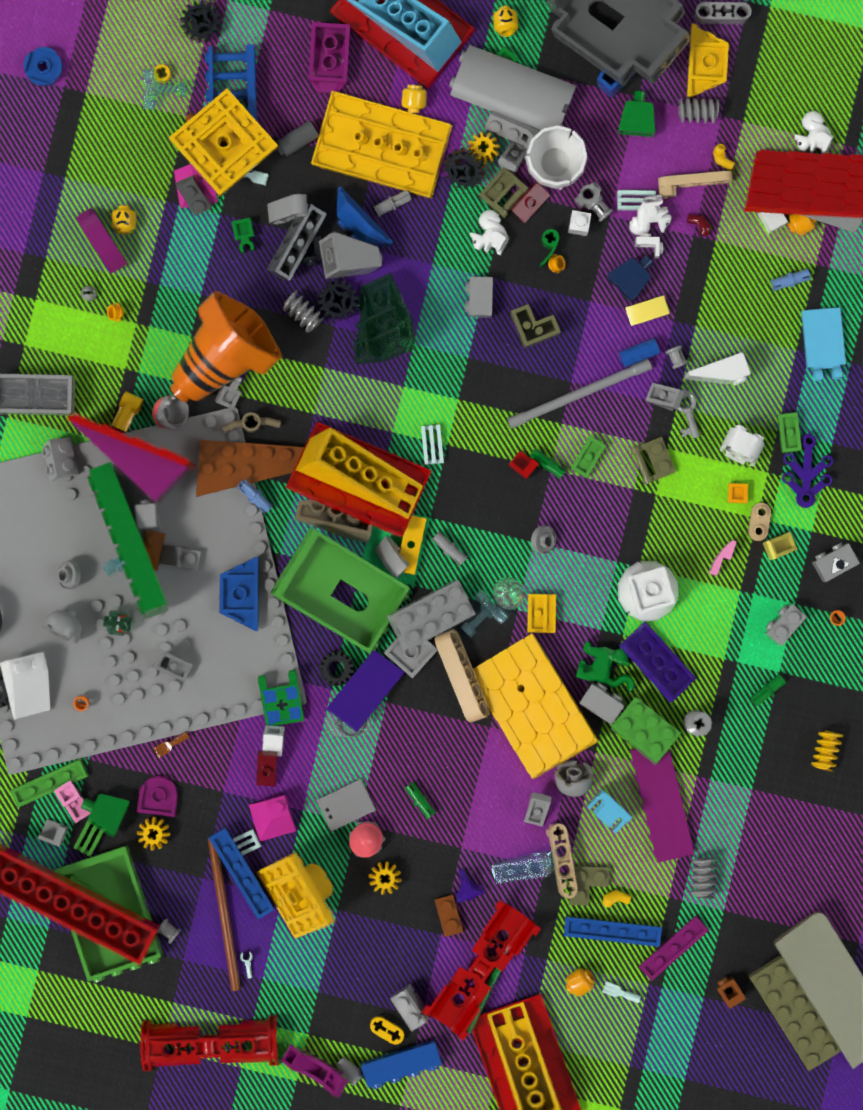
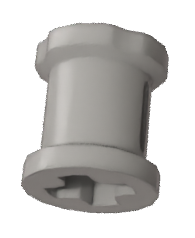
M681 345L666 351V355H669L672 361L673 369L689 363L688 360H685L681 351Z
M166 918L160 925L158 933H161L168 939V943H171L181 930L172 926Z

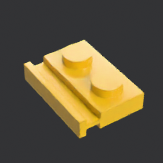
M528 594L527 632L555 633L556 594Z

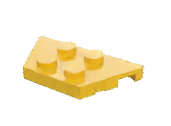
M693 23L691 24L687 98L715 88L727 81L729 43L716 38L712 33L697 27L698 25Z

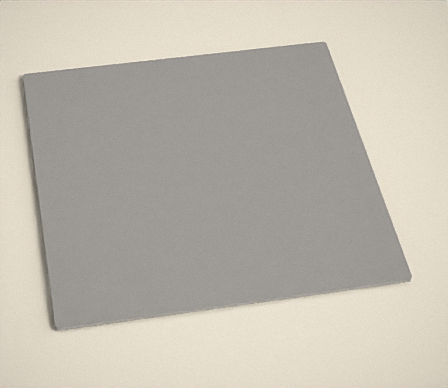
M236 407L234 410L227 408L189 417L185 424L177 426L175 430L156 425L122 433L130 438L135 436L159 449L163 447L197 466L193 471L190 470L160 503L154 502V504L159 506L160 529L150 530L166 534L164 545L201 551L199 569L193 570L159 563L158 571L154 570L166 599L169 611L148 619L145 614H140L136 602L139 598L138 596L135 598L129 584L132 581L131 579L127 580L122 567L125 563L124 561L120 562L115 549L118 545L117 543L114 545L108 531L111 528L110 526L106 527L101 514L104 510L103 508L99 510L94 496L97 492H92L87 477L90 476V469L111 462L136 526L135 505H140V501L149 500L134 492L137 484L91 441L73 445L78 475L73 477H61L55 481H50V477L46 473V458L42 453L0 463V610L2 614L0 663L44 652L48 668L50 694L49 711L14 719L10 702L8 705L0 708V741L9 774L12 775L167 738L186 731L192 732L263 715L264 711L258 685L259 675L266 676L267 688L290 684L288 672L289 670H296L301 704H306V695L284 603L270 593L278 577L262 511L254 503H250L248 497L237 487L196 497L200 440L245 443L242 427L235 428L227 433H224L222 426L232 421L240 420ZM252 483L251 485L256 489L255 483ZM138 529L142 542H144L146 530ZM254 557H259L258 631H254L219 613L220 574ZM64 561L76 562L81 571V579L75 589H64L59 584L58 568ZM66 609L77 613L76 617L82 624V633L77 644L72 643L74 639L69 638L66 641L48 631L50 627L48 626L45 629L42 627L50 613L57 610L66 611ZM114 625H118V629L122 630L123 632L115 631L116 627L114 629ZM161 650L168 651L193 665L185 682L153 668ZM0 686V697H1V696H2V693H3V690H2V687ZM79 695L87 696L90 701L89 707L85 711H78L73 706L74 699Z

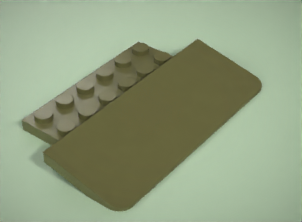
M815 912L774 940L773 943L781 955L748 976L808 1071L841 1051L852 1069H854L863 1062V975L827 917L821 912Z

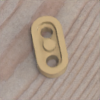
M758 503L751 509L748 535L754 541L764 540L768 535L771 509L765 503ZM759 509H763L765 511V514L763 516H760L758 514ZM756 528H760L762 530V533L760 535L756 534Z

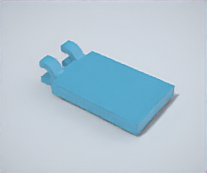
M840 307L801 311L806 367L812 368L813 381H821L823 379L822 369L832 368V380L841 379L842 369L840 365H845L846 360Z

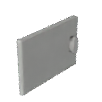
M361 778L316 800L331 832L376 811Z

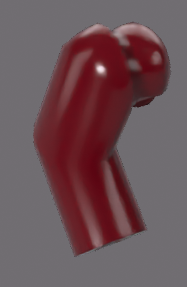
M688 213L686 223L698 225L700 234L708 236L712 227L704 216Z

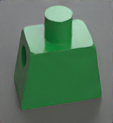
M635 91L634 100L626 101L617 134L654 137L653 103L645 102V92Z
M99 794L96 802L85 798L81 809L90 812L88 817L89 823L115 838L128 810L130 801Z

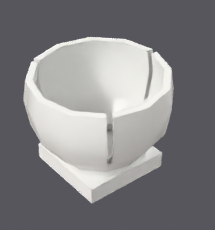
M558 125L545 128L529 141L525 160L529 173L540 185L561 190L563 187L572 185L584 173L588 159L585 144L575 131L570 136L572 129Z
M657 561L636 562L625 569L618 582V600L626 613L630 611L628 613L629 616L639 621L660 620L671 613L678 601V581L670 568Z

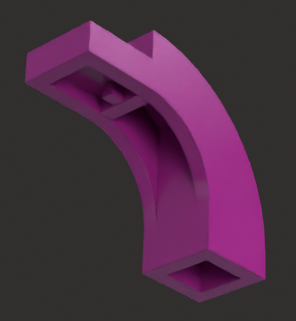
M92 207L76 217L82 230L111 274L127 264Z
M290 1044L281 1060L289 1069L315 1080L336 1097H340L349 1081L340 1070L327 1061Z

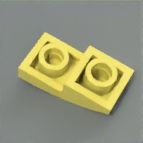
M665 295L626 307L631 326L670 314Z

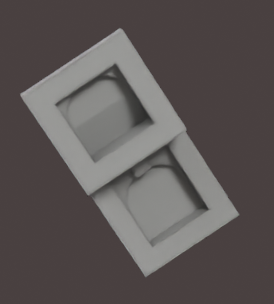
M388 535L375 548L382 563L395 579L400 577L410 564L398 552L400 548Z

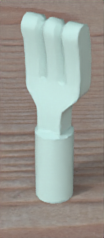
M253 171L247 173L243 178H249L253 183L266 186L269 174Z
M608 981L605 982L604 989L602 990L603 993L613 997L623 996L625 999L639 1003L641 998L637 994L621 990L620 986Z

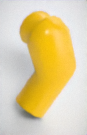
M717 144L713 149L716 164L731 171L735 162L726 158V147L723 144Z
M613 890L605 894L602 903L608 908L618 901L628 905L632 896L619 890Z

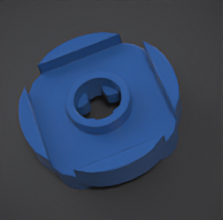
M39 47L29 52L25 57L24 71L29 80L35 85L52 86L60 78L63 65L61 58L54 50L48 47ZM43 62H46L48 69L41 71L38 67L39 64L42 65Z

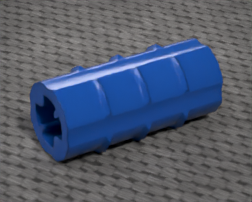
M655 338L622 350L618 354L625 368L660 354V350Z

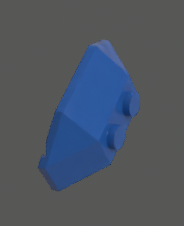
M340 186L337 194V218L339 220L337 223L344 231L348 229L352 233L350 237L376 247H391L393 241Z

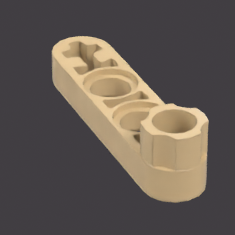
M732 171L658 178L659 195L662 198H672L677 196L676 188L733 182Z
M551 823L549 828L546 829V835L550 840L558 891L562 897L573 898L577 894V883L568 832L564 825ZM556 827L560 830L558 836L553 834V831H556ZM564 840V843L558 842L555 844V841ZM559 846H564L566 849V853L562 857H559L556 853ZM562 865L569 867V873L566 876L560 874ZM571 878V881H567L568 886L572 887V890L569 891V895L567 892H564V889L567 886L566 882H562L561 879Z

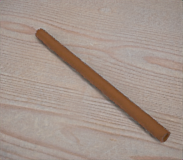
M208 838L231 991L241 990L221 858Z

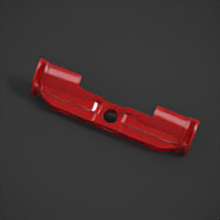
M499 900L495 905L497 911L472 948V951L477 956L466 970L460 966L448 985L446 984L433 1004H427L422 1011L425 1015L431 1016L446 1025L462 1041L468 1035L467 1028L481 1010L479 1005L491 989L484 981L493 968L496 967L503 972L514 954L516 956L519 955L532 934L536 936L541 930L531 919L502 900ZM500 930H506L509 934L508 938L504 941L499 940L497 937ZM495 939L497 943L503 946L500 948L498 945L495 949L497 954L489 956L487 948H493L495 942H492V940ZM473 978L475 986H469L467 992L470 993L467 995L465 991L459 988L462 986L464 989L467 985L465 980ZM458 993L465 997L464 1002L461 1004H456L453 1000L454 996Z
M268 1015V1019L242 1020L239 1025H219V1035H200V1026L178 1027V1023L151 1024V1020L142 1021L140 1036L143 1071H153V1067L201 1064V1058L220 1057V1063L269 1062L270 1066H279L277 1015ZM246 1040L251 1041L253 1044V1048L250 1051H245L242 1048V1043ZM227 1041L230 1045H236V1041H239V1051H236L237 1047H232L230 1051H227L223 1046ZM170 1043L175 1046L173 1054L165 1052L164 1047L166 1044ZM178 1043H181L180 1047H186L190 1043L194 1049H192L191 1053H188L187 1049H181V1054H178Z

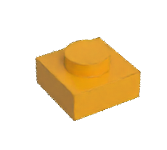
M729 483L727 503L747 504L748 484Z

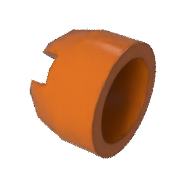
M834 610L831 613L830 621L833 625L840 626L845 622L846 617L843 611ZM835 613H837L842 619L840 622L834 615Z
M79 695L73 701V706L78 711H85L90 704L88 697L85 695Z

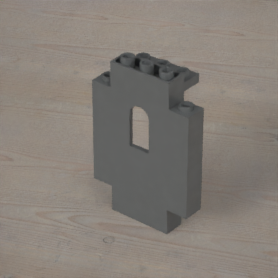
M548 0L546 2L550 11L560 17L551 28L554 37L623 87L635 72L654 84L690 42L689 33L677 25L678 21L685 14L683 5L677 0ZM597 1L604 2L624 16V18L612 31L589 14L591 4Z

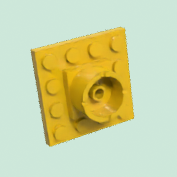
M228 88L169 137L174 146L219 196H222L278 148L275 141Z
M294 853L256 872L294 938L328 926L335 921L331 910L324 903V900L332 895V884L320 866L313 863L303 867L302 860Z

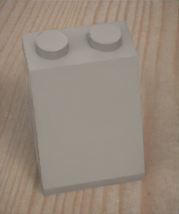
M336 232L329 234L319 241L326 279L369 274L382 266V255L379 253V248L374 245Z

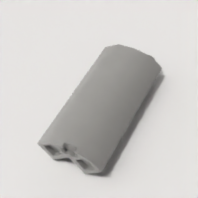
M469 45L466 52L462 51L459 62H462L456 77H452L449 85L452 88L451 96L487 110L496 111L539 130L562 125L576 85Z

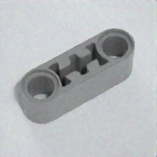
M702 2L696 7L694 19L700 24H744L751 15V7L744 2ZM699 10H706L708 12V16H701L699 14ZM720 10H723L725 16H722V14L719 13ZM738 10H743V11H745L746 16H745V17H740V16L737 14V11H738Z
M295 194L268 203L269 224H282L308 215L307 195Z

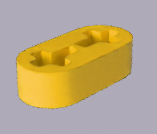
M375 1016L371 1020L370 1029L374 1034L391 1044H399L403 1041L404 1031L400 1026L382 1016ZM379 1021H382V1026L385 1027L386 1030L382 1028H379L378 1030L375 1029L376 1025L374 1024V1022L378 1023ZM388 1030L392 1032L398 1030L400 1038L392 1039V1034Z

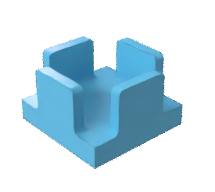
M600 789L586 806L591 809L602 799V802L593 810V813L608 827H611L621 817V820L611 829L616 834L632 817L604 790Z

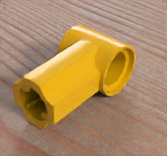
M126 391L121 398L120 408L113 420L112 426L127 432L135 414L137 415L140 411L144 399Z

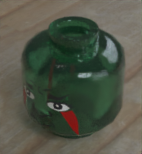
M111 610L108 616L104 615L103 627H106V631L110 635L124 636L127 632H130L132 617H129L126 611Z

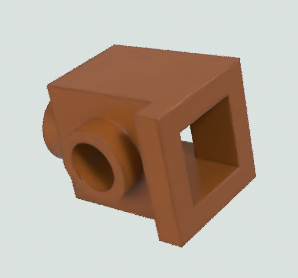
M726 976L717 982L718 986H716V989L729 1009L746 999L732 977L728 979ZM731 987L732 991L731 993H726L725 989Z

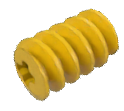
M825 730V732L818 733L823 739L816 741L821 747H815L819 754L813 755L817 762H811V765L815 768L834 772L830 767H836L832 760H837L838 757L833 753L840 752V749L835 747V745L842 743L837 737H843V735Z

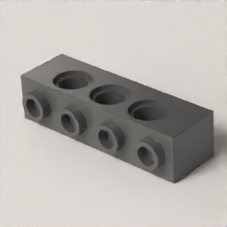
M308 204V215L294 219L267 271L282 280L290 281L322 224L326 213L314 205Z

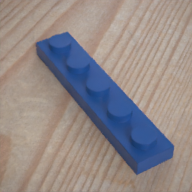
M226 827L209 836L210 842L257 919L274 911V906Z
M565 917L564 936L660 947L662 927Z

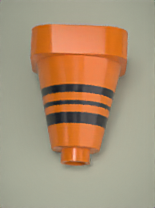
M214 291L198 307V313L203 323L173 371L172 380L174 383L170 388L173 394L183 402H188L190 399L200 401L250 369L260 374H266L282 358V354L267 325L253 309L219 291Z

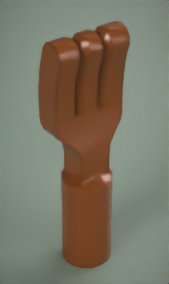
M186 731L175 737L173 741H165L153 749L158 758L169 753L174 745H179L189 739L190 735Z

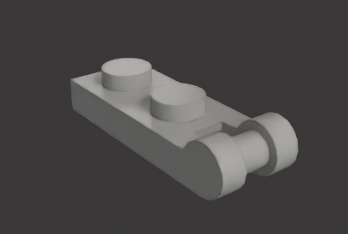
M493 110L485 126L486 130L521 144L525 149L528 148L529 141L539 133L537 129Z

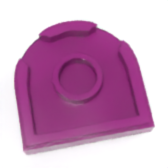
M154 776L145 781L140 788L137 812L176 817L178 790L173 781L164 776Z

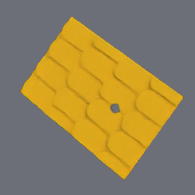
M332 91L311 164L402 191L407 190L409 193L432 199L453 126L445 122Z
M534 634L528 635L473 669L490 711L532 779H536L599 742Z

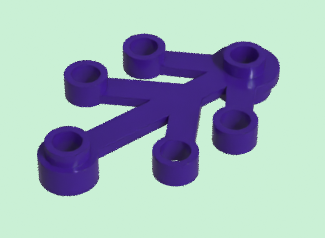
M805 434L801 437V446L804 448L803 469L795 461V457L791 453L785 454L782 459L783 463L789 465L802 480L801 488L794 481L792 473H784L781 478L782 482L788 484L797 494L796 502L802 508L811 507L815 502V495L825 486H829L832 483V477L826 474L821 476L820 482L810 489V481L823 469L833 464V458L826 455L811 470L812 448L816 445V438L812 434ZM806 438L812 439L811 445L806 443ZM786 456H791L792 461L790 463L786 462ZM825 458L830 459L829 465L824 463ZM785 475H790L791 480L789 482L785 481ZM824 477L829 479L828 484L823 483ZM804 495H808V502L803 501Z

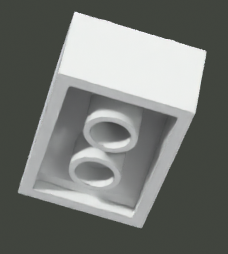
M742 352L689 371L684 377L685 380L719 384L733 383L735 386L744 383L747 380L746 377L751 373Z
M44 652L0 663L14 719L50 710L49 675Z

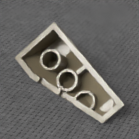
M302 500L298 502L295 520L350 540L364 543L369 542L373 525L364 523L315 500Z

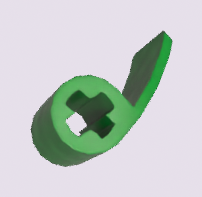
M548 229L542 235V245L552 251L539 267H543L549 261L557 247L559 234L554 229ZM552 235L555 241L548 243V239L545 237Z

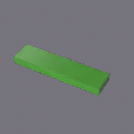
M79 759L10 790L17 808L54 792V790L70 780L74 783L89 775L82 759Z

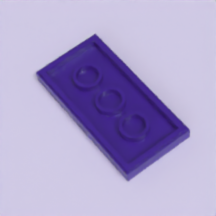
M646 621L619 645L670 703L696 679Z
M374 650L326 710L357 733L404 675V672Z

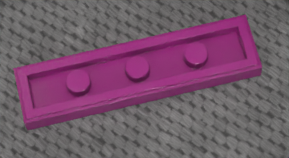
M695 915L638 967L651 981L654 980L709 931L708 928Z

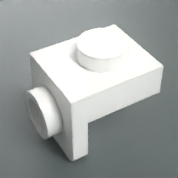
M646 233L636 237L635 247H653L654 259H658L659 254L663 253V242H660V237H651V234Z

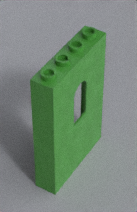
M310 527L270 593L366 652L371 653L372 650L374 651L378 647V640L381 635H384L389 629L387 615L399 609L398 607L401 602L408 598L410 587ZM340 579L368 597V606L364 610L355 611L331 596Z
M128 845L53 870L68 879L75 874L103 894L105 898L152 921ZM71 930L87 981L93 980L96 983L104 980L106 975L112 974V977L122 974L124 969L130 968V970H135L142 967L141 964L138 965ZM157 935L142 963L148 962L153 964L160 961L159 958L163 956Z

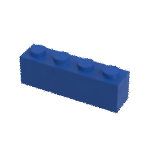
M435 1039L361 1062L367 1087H373V1089L384 1086V1083L391 1081V1083L399 1082L402 1080V1077L407 1075L410 1077L418 1076L421 1074L420 1071L426 1069L434 1071L439 1068V1065H442Z

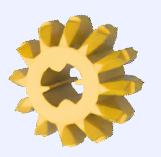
M480 132V138L474 134V141H468L471 147L467 148V151L471 149L472 155L477 153V159H482L483 164L487 165V159L490 162H494L493 156H498L499 153L496 150L500 146L499 144H494L497 141L496 137L490 140L491 133L484 137V133ZM481 145H485L486 152H481Z
M153 817L152 823L147 818L145 819L146 825L142 823L139 825L144 831L137 832V835H143L138 841H146L143 846L144 848L151 844L150 848L154 850L156 844L161 849V842L168 843V840L164 837L170 836V833L164 832V830L168 829L169 826H161L164 823L163 819L157 824L156 817ZM151 829L153 831L157 830L156 838L149 835L152 832Z
M386 861L383 868L382 863L379 862V870L376 867H372V871L376 874H369V878L375 879L370 882V885L377 884L374 888L375 892L382 888V895L385 894V889H388L389 894H391V886L394 889L399 888L394 882H401V878L395 877L400 875L401 872H393L396 868L395 864L388 868L389 862ZM386 874H389L388 879H390V881L382 882V877H380V875L385 876Z

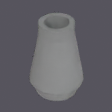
M343 1057L336 1064L343 1073V1076L349 1080L347 1083H350L352 1086L364 1077L361 1073L362 1070L347 1060L346 1057Z

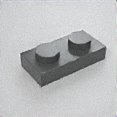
M194 175L176 182L177 189L194 215L212 208L211 202Z

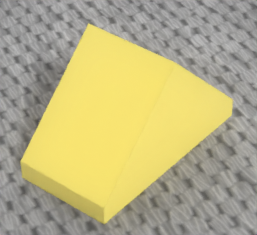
M791 532L763 542L769 560H774L798 550Z

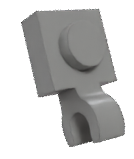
M237 377L229 382L228 386L224 385L221 387L215 402L234 410L241 391L237 390L242 378Z

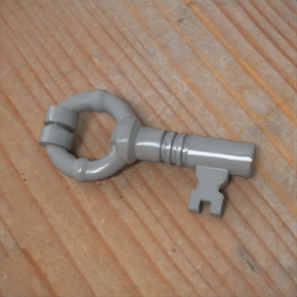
M685 389L682 390L684 391V397L682 398L689 396L692 403L691 406L685 408L679 405L678 411L686 415L689 424L687 430L683 429L680 432H683L682 437L689 434L694 439L700 437L693 415L696 397Z

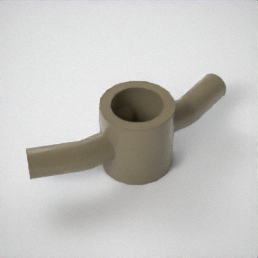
M249 412L243 416L242 420L232 421L222 426L224 433H227L235 428L243 427L245 431L253 433L260 428V425L280 428L281 420L269 417L260 418L256 413ZM248 417H254V420L258 422L255 428H248L245 425Z

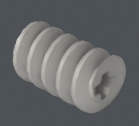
M689 98L685 99L684 104L682 99H679L678 114L682 123H684L686 117H688L689 123L692 122L693 118H696L697 123L700 122L701 118H703L704 123H707L708 118H711L712 124L718 118V99L715 101V104L712 99H709L707 104L705 99H701L699 104L696 98L693 99L692 104Z
M296 290L285 301L283 311L287 312L290 310L289 316H295V322L301 321L300 327L307 326L305 331L308 333L314 330L324 317L318 318L320 311L313 313L314 306L307 308L309 301L302 303L303 296L297 298L298 291Z
M693 710L685 715L683 724L687 732L695 736H703L710 731L712 722L706 713ZM694 721L701 722L700 726H696L694 724Z
M698 858L692 861V863L697 865V867L692 868V871L697 872V875L691 876V878L697 880V882L691 884V886L696 888V890L691 891V894L698 898H715V896L710 894L715 892V888L710 886L716 884V881L710 878L716 876V873L711 871L716 869V865L711 862H715L717 859Z

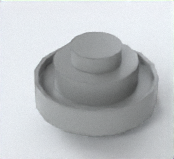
M545 525L537 527L531 537L533 550L541 554L549 553L556 542L555 531Z
M64 561L60 564L57 573L60 586L64 589H75L81 579V571L76 562Z

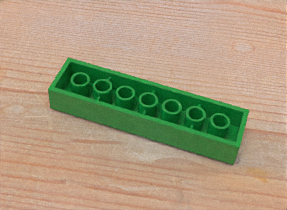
M111 462L90 469V476L87 477L92 492H97V494H94L99 510L102 508L104 510L101 514L106 527L110 526L111 528L108 531L113 545L116 543L118 547H115L120 562L124 561L125 563L122 567L127 580L131 579L132 581L129 584L134 598L137 596L139 598L136 602L140 614H145L148 619L169 611L166 599Z

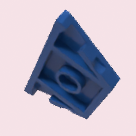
M254 557L220 574L219 613L254 631H258L259 557Z

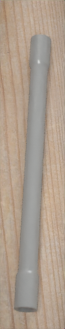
M645 359L633 364L629 368L559 398L507 418L511 429L527 423L531 419L651 370L650 361Z

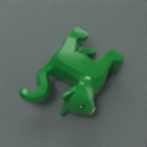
M585 641L583 651L595 657L593 665L590 666L585 661L580 660L576 677L586 681H597L609 687H618L626 682L628 684L627 690L629 692L632 691L635 687V681L631 676L620 675L615 680L610 678L612 662L621 666L630 665L629 656L622 648L613 650L607 647H592L590 642Z

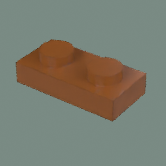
M146 530L143 544L153 569L158 571L166 534Z
M453 894L435 899L444 936L462 933L463 928Z

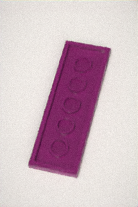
M636 749L630 750L656 862L659 863L693 855V845L670 749L657 765H654Z

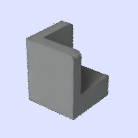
M48 819L38 839L61 846L69 827Z

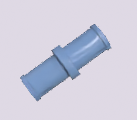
M808 268L792 274L789 272L786 276L771 279L770 281L773 291L789 286L791 288L795 287V284L810 281L811 277Z
M246 479L238 484L237 488L248 497V501L254 503L263 513L271 509L272 504L261 495L262 492L259 489H255Z

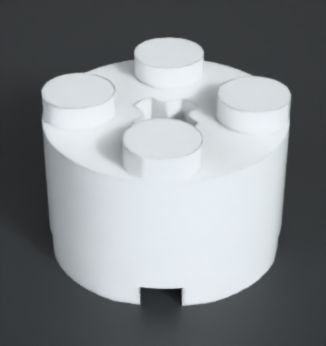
M740 425L730 428L720 447V451L725 450V456L738 463L745 464V462H750L749 466H755L765 445L763 442L764 437L756 433L752 435L746 432L747 429Z

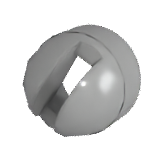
M85 286L81 291V296L85 301L91 302L96 299L97 291L92 286ZM93 291V294L84 295V292Z

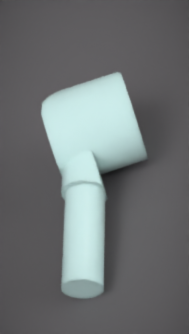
M250 951L249 960H245L243 952L241 953V960L245 962L248 979L252 978L251 961L253 954Z

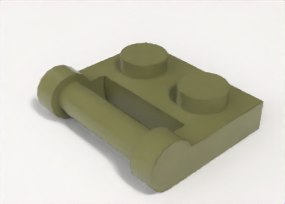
M503 167L479 194V197L505 219L508 215L507 212L529 188L508 169ZM514 185L518 187V190L502 207L498 205L500 200Z
M662 437L630 449L643 476L642 481L644 485L676 473ZM646 450L655 475L650 476L641 451Z

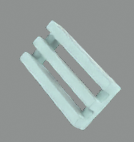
M618 190L617 210L638 211L640 206L621 205V202L642 203L644 199L621 198V195L654 196L656 191Z
M440 425L421 426L425 465L444 463ZM437 429L438 438V460H436L435 457V446L433 436V430ZM425 430H429L432 460H428Z
M254 829L233 838L234 842L252 835L251 839L237 845L239 849L255 842L256 845L241 851L242 855L261 847Z

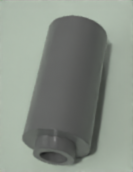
M307 121L277 140V150L281 156L285 154L288 157L318 138L319 135L311 122Z

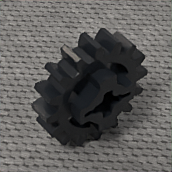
M201 0L199 5L194 1L193 7L188 4V11H182L185 17L180 18V21L185 23L181 25L182 30H186L185 36L191 35V41L197 38L199 43H201L202 39L209 42L208 37L210 36L215 39L214 32L220 33V29L217 26H222V22L218 20L221 18V15L217 13V7L211 8V2L205 5L204 0ZM210 14L214 18L213 23L209 20ZM204 19L205 23L201 22L199 25L197 21ZM189 20L194 23L192 30L189 27Z
M461 148L459 152L457 149H454L443 163L445 165L443 172H448L446 179L451 178V184L457 183V188H460L461 185H463L465 190L469 186L474 188L476 184L480 183L485 174L483 172L485 166L480 165L483 160L476 158L477 153L472 155L471 149L465 152L464 148Z
M336 279L333 285L327 282L328 288L322 286L324 293H318L322 300L317 302L319 305H323L320 311H326L324 315L326 318L331 315L332 321L338 317L339 321L342 322V317L344 316L348 320V314L354 315L353 308H358V304L355 301H358L359 297L354 296L357 290L351 291L352 284L350 283L345 286V280L338 284ZM336 288H341L346 291L342 293L337 291ZM330 292V300L325 302L326 296ZM334 293L336 294V296H338L339 299L343 298L341 300L343 308H341V306L338 303H334ZM351 299V304L347 309L346 302ZM334 308L340 310L341 313H335L330 310Z

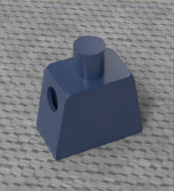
M644 256L639 262L632 257L611 271L606 278L632 303L650 279L651 275L647 270L653 265V262L647 256Z

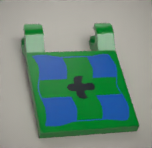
M289 670L288 672L290 684L267 688L265 675L258 676L266 725L277 726L304 721L296 670Z

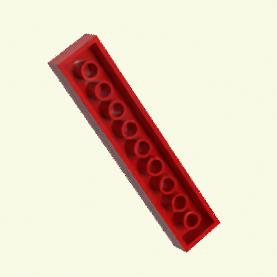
M0 844V894L138 965L143 962L161 927L160 925Z

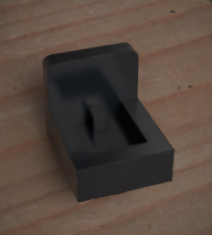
M321 236L313 238L307 249L308 257L302 259L300 265L307 264V267L319 265L318 262L322 261L319 245Z

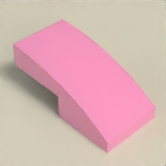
M730 541L720 550L708 574L718 576L722 560H731L737 541Z
M71 780L54 790L63 807H66L75 823L90 815V812L81 809L84 798Z

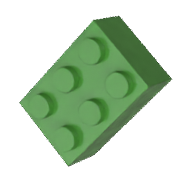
M637 697L632 700L611 726L613 732L654 765H657L681 734Z

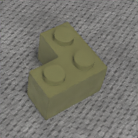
M529 304L510 312L524 349L559 336L561 333L554 315L535 321Z

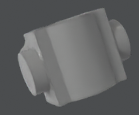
M594 182L583 186L580 194L574 200L580 208L585 207L589 211L593 210L599 217V221L602 222L613 210L603 203V197L600 195L602 189ZM590 191L593 194V198L586 199L583 193Z

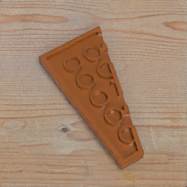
M200 440L196 497L236 488L245 479L252 484L290 474L293 472L304 447Z

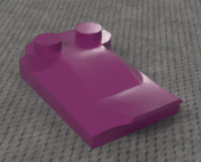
M312 22L309 81L314 86L316 92L331 93L335 91L339 93L347 83L350 42L349 24Z

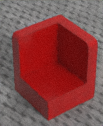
M519 451L508 466L524 479H527L539 463L529 458L522 451Z

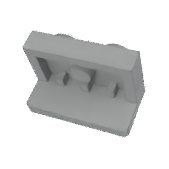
M71 438L49 439L43 445L42 454L46 458V473L50 477V481H55L61 477L77 476L78 470Z

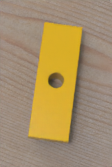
M412 516L404 532L400 554L410 565L403 573L415 575L426 518ZM413 541L415 543L414 548H409L407 546L408 542Z

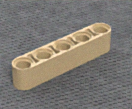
M451 629L435 636L436 647L466 720L472 723L488 717L489 708L458 632Z

